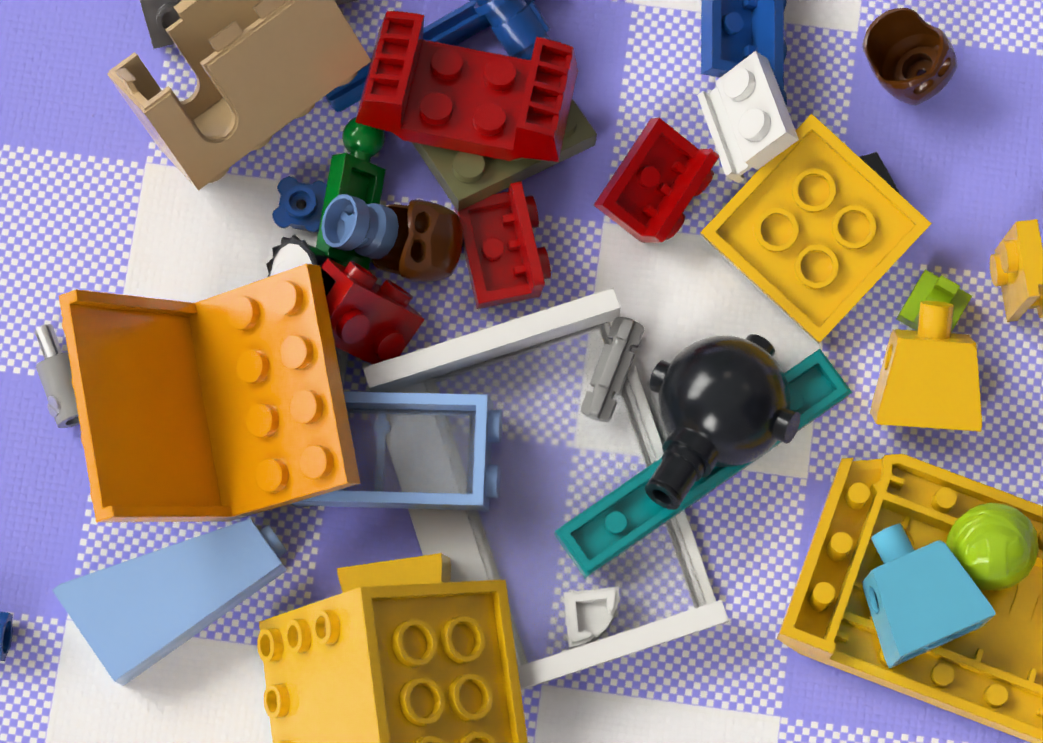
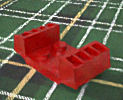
M399 11L386 12L378 32L356 123L392 132L403 141L506 161L529 158L559 162L578 73L575 52L572 46L536 37L531 60L423 40L424 15Z

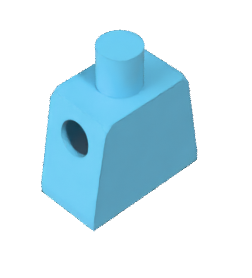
M901 523L885 528L871 537L884 564L871 570L862 581V585L889 669L983 627L996 615L992 605L943 541L938 540L914 550Z

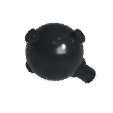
M755 334L748 335L746 339L734 336L709 337L686 347L671 363L662 360L655 366L650 378V389L659 393V414L668 435L662 446L664 452L662 462L645 486V492L655 503L666 509L676 510L693 484L699 481L701 477L709 476L714 467L744 465L764 455L777 441L786 444L792 441L800 424V413L790 409L788 382L783 370L773 357L775 349L768 340Z

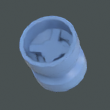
M342 194L335 197L327 206L323 215L321 229L327 245L343 251L354 249L361 256L381 259L393 248L398 236L399 225L397 216L391 208L377 203L366 205L365 201L360 198Z

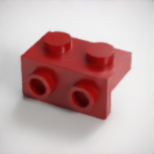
M660 117L651 118L594 203V206L641 243H662L664 240L672 238L679 231L685 221L684 210L692 198L701 194L710 184L714 176V172L711 169L718 160L719 155L711 148L698 149Z
M522 182L510 183L508 192L493 194L459 212L454 207L455 213L461 218L463 250L477 309L540 297L545 285L544 279L551 278L550 262L546 248L544 246L537 248L532 228L539 227L537 206L532 195L525 197Z
M327 258L321 268L336 281L326 296L335 347L372 365L400 356L425 320L409 305L413 298L412 295L388 279L384 281L382 286L377 284V277L354 261H350L344 267Z

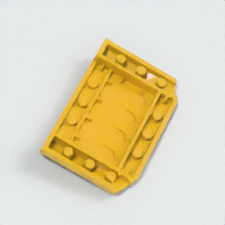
M905 454L884 455L882 459L853 461L854 457L842 458L833 478L777 639L803 656L1030 743H1043V506ZM986 503H1002L1017 508L1031 521L1038 537V556L1028 576L1010 588L980 590L996 613L983 627L889 669L862 585V581L871 570L884 564L871 537L885 528L901 523L914 550H917L938 540L946 543L954 523L973 507Z

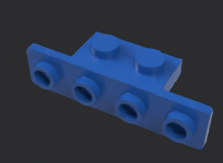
M701 0V74L720 78L754 51H757L768 58L784 102L787 105V95L784 90V61L787 54V45L784 40V10L787 0Z

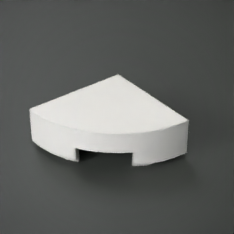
M619 587L563 592L569 650L599 639L610 627L616 615Z

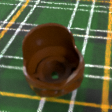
M908 8L888 10L877 17L866 31L862 48L875 77L888 93L904 103L915 106L932 98L947 85L958 67L953 46L946 34L941 29L927 24L914 10Z
M420 199L411 200L409 205H386L397 216L399 225L398 236L393 248L387 255L381 259H372L373 265L380 270L399 274L401 277L412 281L432 282L451 276L457 267L462 251L463 228L461 218L454 211L443 205Z

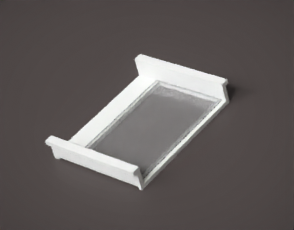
M614 287L363 367L370 392L488 394L494 403L493 410L502 411L501 443H492L491 464L500 466V491L498 498H490L489 512L440 509H408L423 556L442 553L450 558L451 582L506 579L521 690L729 621L722 599L718 601L715 599L685 510L586 579L554 535L555 530L659 460L664 454L663 445L634 361L620 396L615 394L613 400L617 401V405L610 421H595L581 413V406L586 392H593L594 387L590 385L603 347L605 343L611 344L612 339L608 338L614 319L620 315L621 307ZM387 414V421L391 424V431L386 435V442L402 492L467 494L470 416ZM619 587L617 612L607 631L596 641L569 650L563 592Z

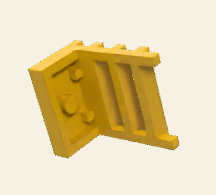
M1038 219L1018 221L1010 228L996 247L995 254L990 255L989 260L992 283L995 287L1001 286L1007 322L1018 321L1028 309L1037 308L1039 318H1043V247Z

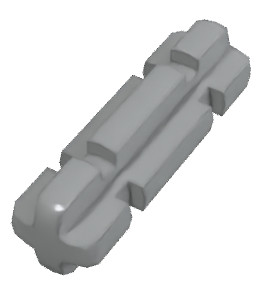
M626 317L614 319L608 334V338L612 339L611 344L605 343L590 385L594 387L593 392H586L581 406V413L590 419L601 422L611 420L617 405V401L613 400L615 394L620 396L635 357L631 349L632 347L638 348L644 333V327L640 323Z

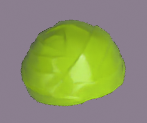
M986 503L969 509L954 523L946 541V545L980 590H1002L1019 583L1030 573L1036 563L1039 551L1037 531L1031 521L1017 508L1002 503Z

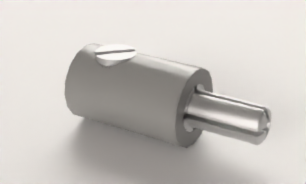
M51 324L41 325L34 332L44 360L36 365V369L48 399L49 413L54 417L58 428L76 426L80 424L75 391L72 386V373L68 352H62L53 326Z

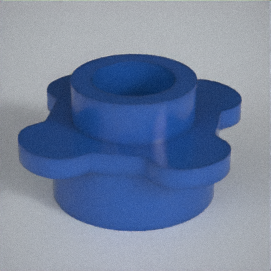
M292 176L283 178L277 186L278 192L281 195L279 207L272 214L275 224L280 228L291 226L294 229L307 230L311 233L318 232L327 184L323 181H315L312 184L301 183ZM300 200L306 202V207L303 209L296 207L297 202Z

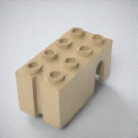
M182 0L173 7L180 19L165 30L195 73L197 87L194 93L188 99L179 101L169 86L161 90L135 52L109 70L107 75L159 149L199 191L208 183L221 179L232 165L248 153L265 146L276 132L292 120L308 114L314 108L316 102L336 87L343 86L352 81L358 71L370 63L371 59L335 0Z

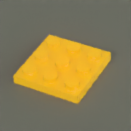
M811 113L795 130L799 140L762 166L700 232V235L819 344L932 223Z

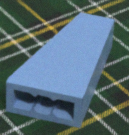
M251 518L61 583L52 591L113 681L124 686L286 572L287 569L279 557L288 551L269 525L259 531Z

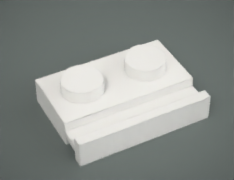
M754 51L716 80L717 87L709 93L702 91L697 95L726 177L737 183L745 179L743 174L752 167L758 170L799 140L768 58L757 51Z

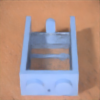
M343 391L360 484L291 503L295 507L329 506L478 510L489 512L490 498H498L500 491V466L491 464L492 443H501L502 411L493 410L494 403L488 394Z

